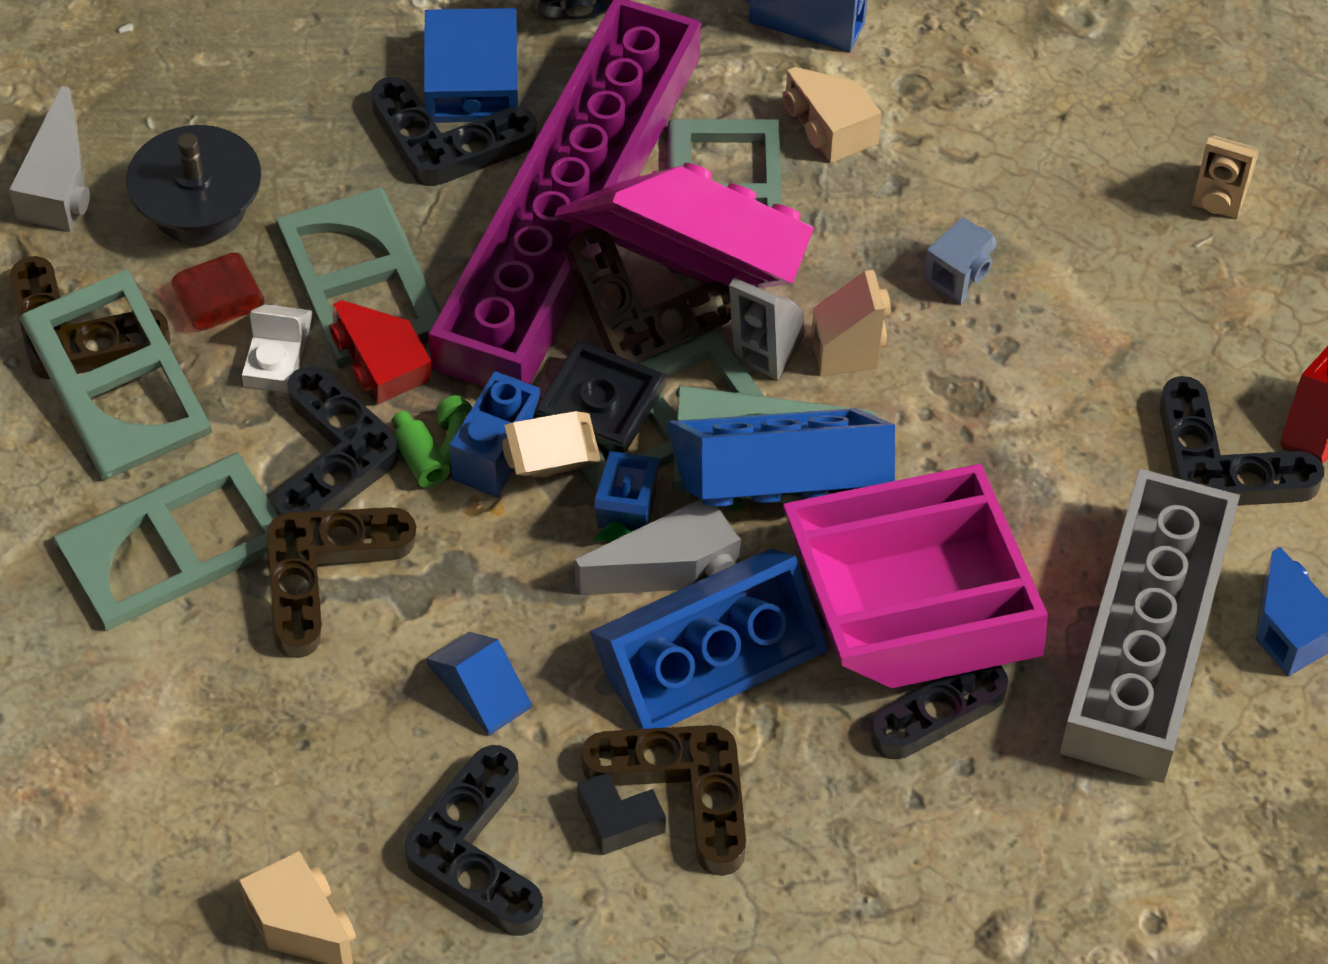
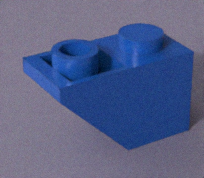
M496 371L493 373L449 445L452 480L498 497L514 468L509 467L503 452L502 442L504 438H507L504 425L533 418L540 396V388Z
M1279 547L1272 551L1263 578L1255 639L1289 677L1328 654V597H1325L1313 584L1303 565L1293 561Z

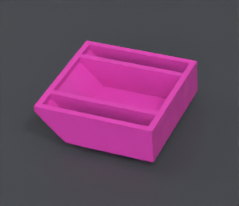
M684 163L683 167H668L667 170L653 171L652 174L638 175L636 178L618 182L558 207L554 217L583 230L601 229L610 235L616 245L703 284L718 281L729 286L733 278H736L757 288L793 284L814 227L799 221L801 214L798 211L781 204H773L772 208L755 200L757 194L751 189L734 183H729L728 187H725L711 180L713 174L709 170L692 163Z
M981 463L783 504L784 514L841 666L885 686L896 688L1044 656L1048 614Z

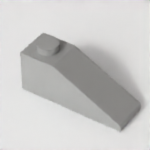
M61 86L9 191L17 221L71 232L78 215H83L86 212L90 191L85 184L77 119L70 88Z
M733 278L729 285L734 355L742 365L778 380L805 335L804 310L785 297L775 296Z
M699 499L576 558L575 588L580 595L681 590L739 563L741 539L717 506L704 505L702 499Z

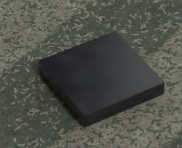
M577 340L538 403L533 417L535 419L574 411L589 413L597 447L609 452L626 453L666 386V374Z

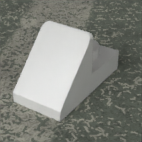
M266 304L251 310L250 320L253 338L242 373L244 387L288 393L287 382L289 376L299 369L313 319L312 310Z

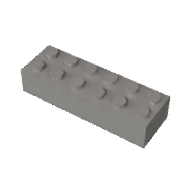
M1139 468L1068 717L1060 750L1061 755L1164 783L1175 748L1240 495Z

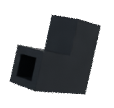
M609 772L577 783L578 802L602 855L666 832V815L653 789L621 800Z

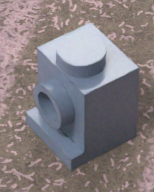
M962 217L927 249L923 280L961 305L967 299L969 284L973 281L975 283L980 282L992 266L993 260L990 258V253L997 247L994 236L987 229L978 227L965 217Z

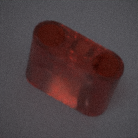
M229 253L182 270L171 280V285L192 326L200 331L251 313V310L262 306L265 302L258 284L242 255L239 253Z

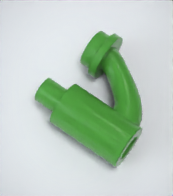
M461 396L447 397L436 408L437 422L442 429L447 430L444 443L440 447L436 445L425 424L420 420H413L408 411H400L391 419L396 429L394 434L397 439L398 449L418 484L423 488H430L440 484L450 474L449 445L472 409L471 404L463 400Z

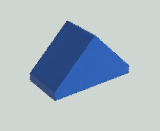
M610 451L595 498L594 509L598 528L604 529L609 523L616 521L625 525L630 531H635L651 522L660 458Z
M467 632L426 659L427 665L488 736L531 709V701L502 645L496 638Z

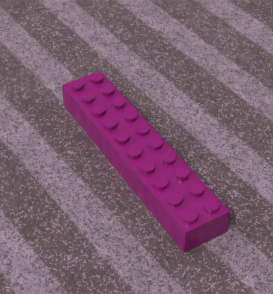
M631 0L612 1L429 333L432 370L483 387L487 385L495 371L531 384L580 290L568 262L566 251L572 236L583 231V229L554 217L556 210L567 203L640 175L700 60L701 21ZM586 238L587 247L581 251V255L584 260L592 258L595 261V255L600 252L601 248L598 243L590 244Z

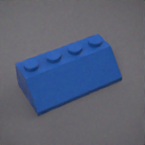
M857 408L668 421V433L684 488L689 493L702 499L704 505H732L733 497L751 496V500L755 502H777L782 500V493L799 492V497L814 498L828 495L829 490L846 489L848 491L895 481V424Z
M774 548L763 551L589 631L606 677L638 729L667 728L829 651L796 556Z

